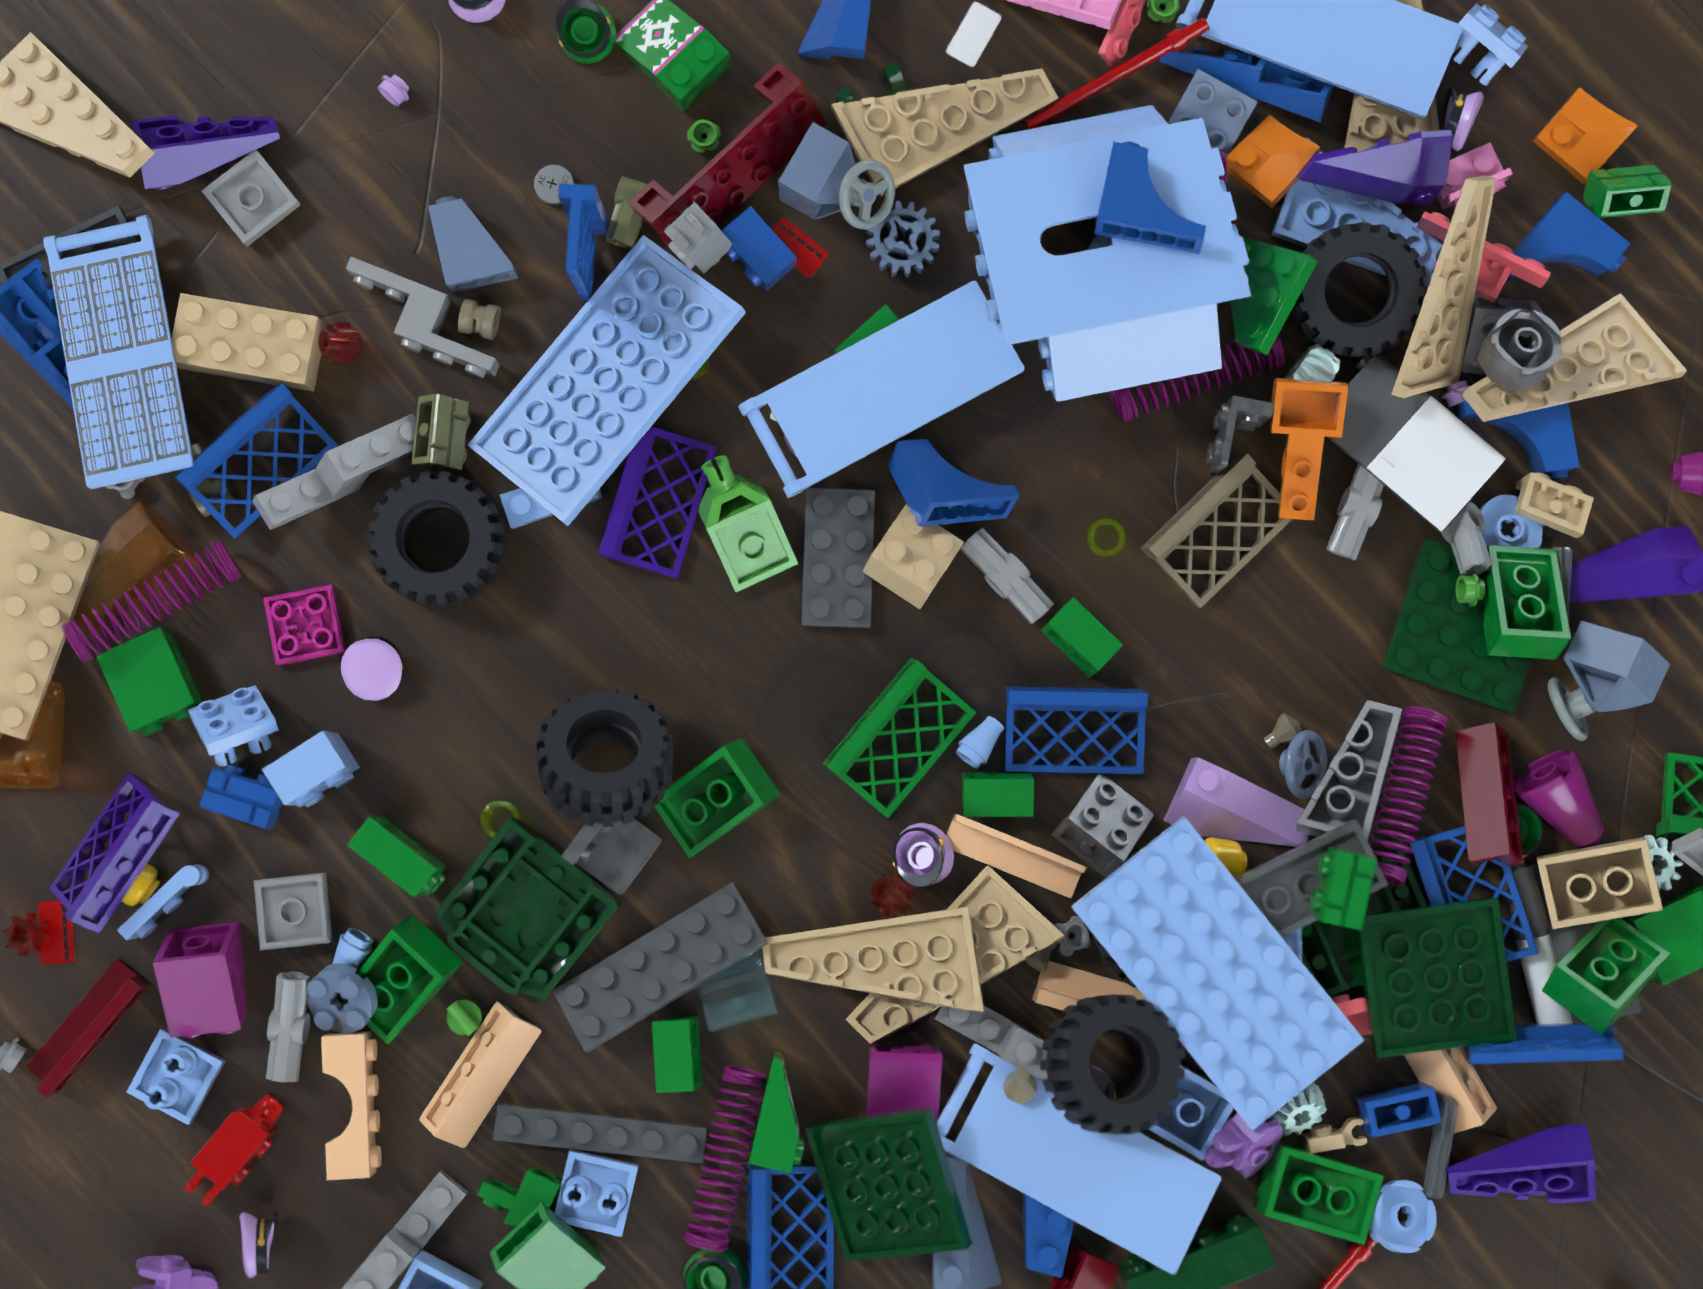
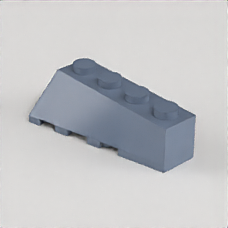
M945 1151L973 1244L967 1250L931 1253L933 1289H986L1001 1285L1003 1283L969 1163Z

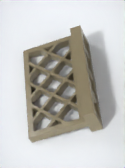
M1248 453L1237 454L1224 469L1216 474L1140 548L1148 558H1152L1192 603L1200 609L1292 520L1280 518L1276 523H1264L1265 503H1276L1279 506L1280 493L1255 467L1257 463ZM1250 476L1259 484L1258 499L1242 498V483ZM1235 491V498H1228ZM1265 492H1266L1272 499H1265ZM1223 502H1235L1234 522H1217L1218 507ZM1242 502H1258V523H1241ZM1211 514V522H1204ZM1199 525H1211L1210 546H1193V531ZM1217 526H1234L1233 547L1216 546ZM1241 526L1257 527V542L1251 547H1240ZM1264 527H1271V528L1264 534ZM1186 539V545H1179ZM1174 549H1186L1185 570L1173 569L1165 560ZM1193 549L1210 550L1209 570H1192ZM1216 550H1233V565L1227 571L1216 570ZM1240 551H1246V552L1240 557ZM1178 573L1185 574V581L1180 577ZM1192 574H1209L1208 589L1199 597L1191 589ZM1215 574H1223L1215 581Z

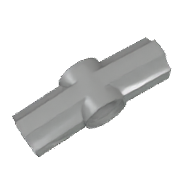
M1359 463L1354 472L1351 485L1345 490L1337 509L1339 517L1326 548L1327 551L1350 560H1356L1368 528L1373 526L1382 507L1380 495L1384 486Z
M1470 500L1441 531L1442 536L1452 546L1460 574L1467 576L1471 575L1472 572L1481 574L1489 570V566L1492 565L1481 530L1485 529L1483 514Z
M983 528L974 533L961 547V551L984 573V578L991 588L1002 598H1007L1030 624L1041 618L1053 605V602L1029 577L1030 572L1026 566L1012 553L1007 554Z
M290 971L277 975L274 1009L270 1014L267 1028V1038L271 1042L266 1079L272 1081L297 1082L299 1080L302 1049L308 1039L311 1021L310 1014L307 1013V985L310 976L305 975L303 972Z

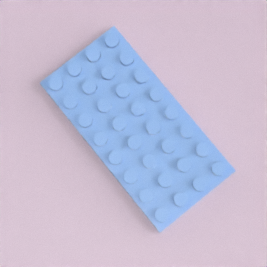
M643 235L468 443V446L564 524L569 526L746 312L738 303Z
M1183 816L1071 906L1146 1000L1154 1005V1010L1157 1013L1162 1011L1169 1018V1021L1166 1023L1170 1029L1176 1028L1180 1036L1178 1038L1252 1131L1364 1041Z

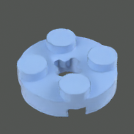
M1514 495L1496 496L1479 508L1485 520V529L1481 530L1486 547L1488 545L1539 548L1543 539L1541 536L1544 525L1514 513L1519 498ZM1503 520L1505 523L1513 522L1516 527L1512 530L1515 534L1513 538L1502 534L1501 523Z
M1392 1180L1381 1185L1370 1223L1369 1234L1375 1242L1381 1243L1384 1248L1398 1253L1416 1252L1421 1249L1419 1247L1425 1241H1430L1434 1235L1437 1222L1436 1209L1432 1200H1427L1426 1195L1421 1191L1424 1189L1419 1184L1409 1180ZM1402 1207V1212L1407 1214V1221H1402L1400 1224L1397 1213Z

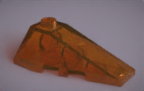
M141 501L136 503L113 523L99 546L73 620H75L87 638L91 636V633L82 618V614H85L95 630H98L100 625L92 612V608L96 609L106 623L109 617L102 606L103 602L107 604L115 615L118 609L112 600L113 597H116L122 607L127 605V602L123 596V591L127 592L131 599H134L136 594L133 586H137L140 592L145 589L144 580L151 584L154 581V574L159 577L164 573V569L170 568L186 554Z

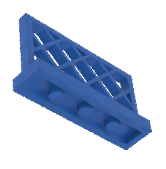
M559 183L558 198L569 220L566 271L581 302H587L592 297L596 236H606L609 220L595 185Z
M278 383L198 453L193 458L194 465L192 467L180 469L173 475L234 539L261 516L257 508L250 513V504L254 505L251 500V480L271 481V488L276 486L277 481H289L311 471L319 464L326 451L338 447L336 442L291 395L292 393L283 383ZM289 404L299 414V429L279 428V413ZM274 418V428L264 427ZM304 420L313 430H304ZM259 431H272L273 452L252 451L253 436ZM278 432L298 433V454L278 453ZM304 433L318 434L327 446L316 455L303 454ZM248 441L247 451L238 450ZM233 454L247 455V475H227V459ZM252 455L272 456V477L251 476ZM277 457L297 458V472L291 478L277 477ZM303 458H312L302 467ZM221 465V474H211ZM206 478H221L220 499L205 498L195 487ZM226 479H246V500L225 499ZM211 503H220V513ZM225 503L245 504V519L235 528L224 518Z
M1006 686L1004 769L1006 772L1144 774L1146 707H1148V693L1144 689ZM1014 710H1029L1037 720L1022 733L1014 725ZM1035 710L1047 711L1040 717ZM1054 711H1064L1072 721L1057 734L1044 720ZM1069 711L1081 712L1076 717H1074ZM1089 711H1098L1107 721L1091 735L1079 721ZM1104 712L1115 713L1109 718ZM1123 712H1137V726L1125 735L1114 721ZM1042 724L1054 738L1039 751L1027 736ZM1076 724L1089 738L1073 751L1061 738ZM1111 725L1123 739L1108 752L1096 738ZM1013 730L1019 735V737L1014 742ZM1135 734L1136 745L1130 740ZM1023 740L1036 753L1027 763H1012L1013 750ZM1059 741L1071 755L1061 764H1052L1044 754ZM1094 742L1105 756L1095 765H1086L1078 755L1089 744ZM1127 742L1136 751L1135 765H1120L1113 758V755ZM1041 758L1046 764L1034 763ZM1076 759L1080 764H1069V763H1070L1072 760ZM1110 759L1115 765L1103 764H1105Z
M1465 826L1430 836L1415 838L1417 841L1410 843L1430 905L1453 903V897L1461 901L1470 900L1468 896L1477 881L1494 890L1493 897L1497 898L1500 893L1514 901L1516 909L1511 918L1508 920L1500 916L1501 922L1506 924L1503 930V939L1510 927L1525 934L1529 947L1514 951L1504 946L1506 962L1539 954L1511 867L1499 859L1490 860L1502 866L1505 874L1499 886H1496L1479 877L1487 861L1481 863L1476 874L1456 865L1464 849L1467 848L1466 839L1463 841L1456 837L1466 834ZM1450 839L1461 845L1453 863L1438 855L1435 842ZM1441 863L1450 867L1446 876ZM1453 869L1472 879L1464 896L1449 888L1447 881ZM1506 880L1511 893L1502 889ZM1517 914L1522 927L1513 923Z
M1586 1023L1515 1025L1517 1040L1467 1046L1469 1064L1624 1059L1623 1048L1614 1037L1613 1024L1603 1035Z
M748 1164L747 1289H771L781 1277L793 1289H804L816 1276L825 1284V1289H834V1223L826 1197L825 1207L820 1203V1200L825 1196L823 1189L814 1197L802 1185L812 1173H818L816 1164L793 1165L791 1174ZM772 1174H787L795 1182L781 1198L772 1190ZM792 1174L803 1175L797 1180ZM800 1187L812 1201L797 1215L785 1202ZM773 1196L777 1202L771 1207V1197ZM818 1205L825 1212V1222L814 1233L802 1219ZM783 1206L795 1219L779 1233L771 1225V1216ZM800 1223L812 1236L797 1251L785 1237ZM771 1231L777 1236V1238L772 1243ZM824 1232L825 1243L819 1238ZM817 1240L825 1248V1258L814 1268L802 1255ZM783 1242L794 1255L779 1269L771 1261V1252ZM800 1259L812 1272L796 1286L785 1273ZM771 1267L777 1272L772 1278ZM824 1267H825V1278L820 1274V1271H821Z

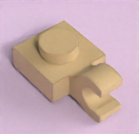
M1350 1117L1345 1120L1342 1127L1338 1130L1332 1128L1330 1124L1312 1126L1311 1132L1301 1134L1303 1148L1310 1153L1346 1148L1345 1145H1364L1367 1143L1366 1137L1352 1136L1353 1127L1363 1125L1364 1120L1359 1117Z

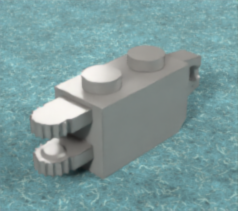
M695 202L664 231L672 240L667 246L690 270L696 265L703 273L707 272L713 265H716V262L720 261V258L729 251L732 245L731 241Z

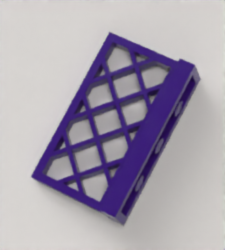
M651 426L626 456L597 556L620 561L677 579L707 481V476L704 474L702 467L691 472L682 454L694 448L707 452L704 463L709 460L712 462L717 447ZM655 436L669 440L675 452L659 462L652 451ZM676 443L681 444V445H684V446H688V447H686V448H684V449H682V450H679V448H678V446L676 445ZM650 456L654 464L646 468ZM678 457L687 475L669 483L660 465ZM656 468L665 486L648 495L642 484V478L645 473ZM701 472V475H700V478H699V481H698V484H697V482H696V480H695V478H694V475H696L697 473ZM689 478L695 489V495L692 500L681 505L672 487ZM640 488L644 497L636 501ZM668 489L677 508L660 516L651 498ZM647 501L656 519L638 527L632 516L633 508ZM691 505L689 515L687 516L683 508ZM679 511L686 523L684 532L671 538L662 519ZM630 522L634 530L626 534ZM658 522L667 541L650 549L641 531ZM637 534L646 552L635 558L620 554L624 540ZM682 537L679 548L677 549L674 541ZM670 544L676 555L673 568L669 569L659 566L652 552ZM648 555L652 563L639 559Z
M130 772L127 773L49 888L68 910L65 916L71 922L97 933H100L180 815L175 808L165 804L137 775ZM133 789L132 798L127 801V796ZM129 811L128 821L123 823L124 815ZM112 820V827L107 830V826ZM109 841L108 851L104 852L105 842ZM92 849V856L87 860V855ZM89 870L88 881L83 882L85 871ZM72 879L71 888L64 890L69 881Z

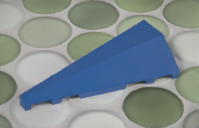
M822 0L799 48L798 56L830 60L831 56L864 60L871 0Z
M1194 47L1192 52L1180 50L1174 53L1171 51L1160 58L1161 63L1195 75L1197 69H1200L1243 94L1317 122H1321L1327 110L1334 85L1240 50L1225 49L1223 55L1204 54L1203 48Z

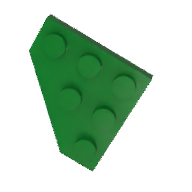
M1243 237L1249 259V265H1244L1243 268L1248 276L1251 296L1230 300L1235 339L1244 348L1267 355L1318 261L1307 254Z

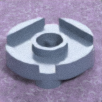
M332 964L322 969L307 985V1003L314 1015V1022L317 1027L325 1031L331 1029L339 1033H353L361 1030L370 1021L378 1005L377 993L372 982L367 977L363 980L359 975L355 974L357 969L346 964ZM337 993H340L342 998L348 999V1002L346 1004L341 1003L336 997Z

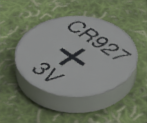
M548 165L536 174L534 189L543 202L550 205L561 204L558 198L559 183L574 184L571 174L564 167Z

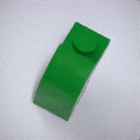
M531 1165L519 1190L488 1176L483 1181L477 1195L484 1198L483 1203L495 1210L502 1211L503 1208L508 1209L509 1212L504 1220V1224L517 1226L541 1202L550 1208L561 1187L562 1178Z

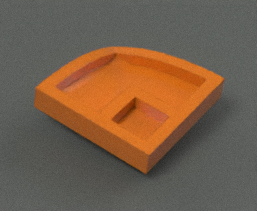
M1579 87L1536 136L1533 142L1582 184H1586L1589 172L1591 170H1599L1636 129L1637 125L1613 112Z
M1268 115L1227 155L1228 173L1272 208L1298 181V174L1313 155L1319 154L1320 146L1296 134L1271 115Z

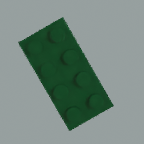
M1239 1211L1224 1215L1220 1218L1221 1223L1208 1228L1207 1225L1198 1226L1175 1274H1170L1134 1253L1123 1259L1124 1263L1118 1265L1119 1273L1126 1289H1223L1276 1266L1259 1225L1246 1212L1240 1214Z

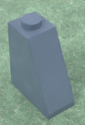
M453 196L438 199L436 204L428 206L445 284L451 293L518 278L517 271L511 261L462 198L456 199Z

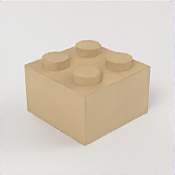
M906 504L870 556L862 572L918 609H921L964 542L939 525L919 527L914 514L911 513Z

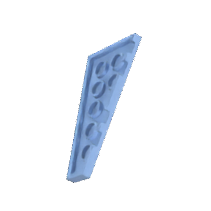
M1300 179L1285 194L1271 236L1307 248L1306 245L1313 239L1321 236L1323 232L1342 225L1370 223L1372 225L1388 227L1391 232L1401 234L1406 238V244L1410 248H1415L1420 255L1417 260L1420 266L1425 267L1427 275L1423 277L1424 287H1429L1433 275L1432 270L1443 246L1431 235L1416 228L1418 222L1414 223L1401 213L1402 210L1392 202L1301 181ZM1351 257L1343 260L1386 276L1383 269L1370 259Z

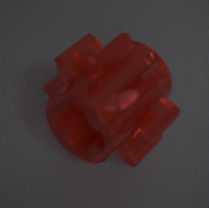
M335 321L334 325L328 324L327 329L321 331L318 345L322 355L330 356V364L346 365L347 362H353V357L359 356L362 349V339L359 332L351 330L350 322Z
M896 872L892 877L882 874V877L877 879L872 886L871 896L873 899L870 902L878 906L877 912L887 917H890L892 913L902 916L903 912L907 911L913 903L912 891L914 886L906 883L900 874Z
M27 912L24 919L20 916H12L11 921L13 924L8 929L2 931L4 934H7L9 941L5 947H18V956H28L30 949L34 953H42L43 948L41 945L45 940H49L52 937L47 934L45 928L49 923L48 920L36 921V913Z

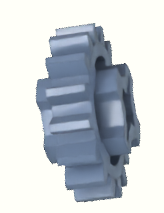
M896 201L895 210H890L888 216L879 225L867 229L866 234L874 238L866 240V248L875 249L870 254L871 261L881 260L879 270L883 271L889 266L892 268L891 276L895 277L898 270H903L905 277H909L911 268H915L918 273H922L923 261L930 265L933 263L934 258L929 252H938L939 244L932 241L940 237V231L931 230L936 220L935 218L925 219L926 208L916 212L914 211V202H910L907 209H903L901 202ZM901 218H903V219H909V220H912V221H914V222H913V223L905 222V221H902ZM887 226L889 237L880 243L881 231ZM897 232L903 238L909 236L908 245H905L903 241L896 242ZM925 236L926 244L921 253H919L916 242ZM891 256L903 257L905 260H897Z

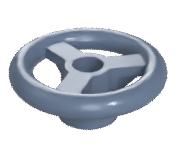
M1304 730L1298 733L1290 742L1288 749L1282 752L1279 768L1281 774L1285 776L1289 790L1294 796L1300 799L1311 798L1327 772L1328 759L1327 750L1320 735L1312 730ZM1309 741L1315 747L1317 763L1314 762L1312 755H1310ZM1314 774L1315 777L1310 786L1306 789L1301 788L1300 785L1306 775Z

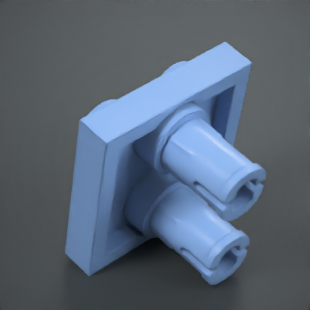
M1476 3L1458 23L1463 30L1453 53L1458 47L1462 49L1453 60L1461 64L1477 43L1481 42L1489 51L1470 73L1476 79L1487 68L1488 71L1479 80L1480 83L1487 86L1489 81L1505 63L1512 68L1528 46L1524 43L1526 38L1520 31L1513 26L1507 29L1497 21L1500 16L1486 4L1480 7Z
M256 685L237 689L232 694L215 700L204 701L198 706L188 709L191 721L210 756L214 755L215 763L218 766L228 765L225 753L229 757L231 764L237 761L238 755L234 747L248 742L249 751L254 754L261 753L258 741L262 743L265 751L270 749L272 744L268 734L278 731L276 720Z
M162 1028L153 1041L127 1093L144 1101L149 1108L159 1109L190 1125L198 1114L226 1060L181 1036L170 1038L169 1030Z
M570 1149L555 1214L568 1225L622 1237L639 1165Z

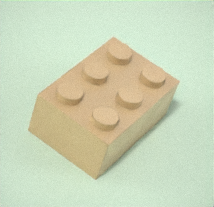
M1644 837L1536 857L1553 929L1663 910L1647 839Z

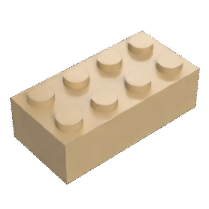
M180 293L171 338L176 367L183 370L271 385L283 383L289 388L314 392L327 325L318 316Z

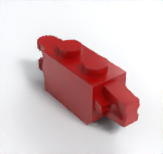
M270 1092L252 1108L245 1107L232 1112L191 1161L190 1164L198 1171L185 1185L184 1190L191 1194L197 1190L202 1184L203 1179L207 1177L215 1184L203 1196L201 1204L208 1208L224 1189L232 1184L239 1186L252 1170L248 1167V1164L255 1156L262 1158L274 1144V1141L271 1139V1136L277 1130L274 1125L286 1105Z

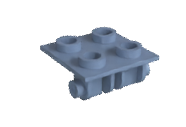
M1197 69L1168 124L1203 118L1211 149L1218 147L1219 151L1223 150L1227 156L1258 101Z

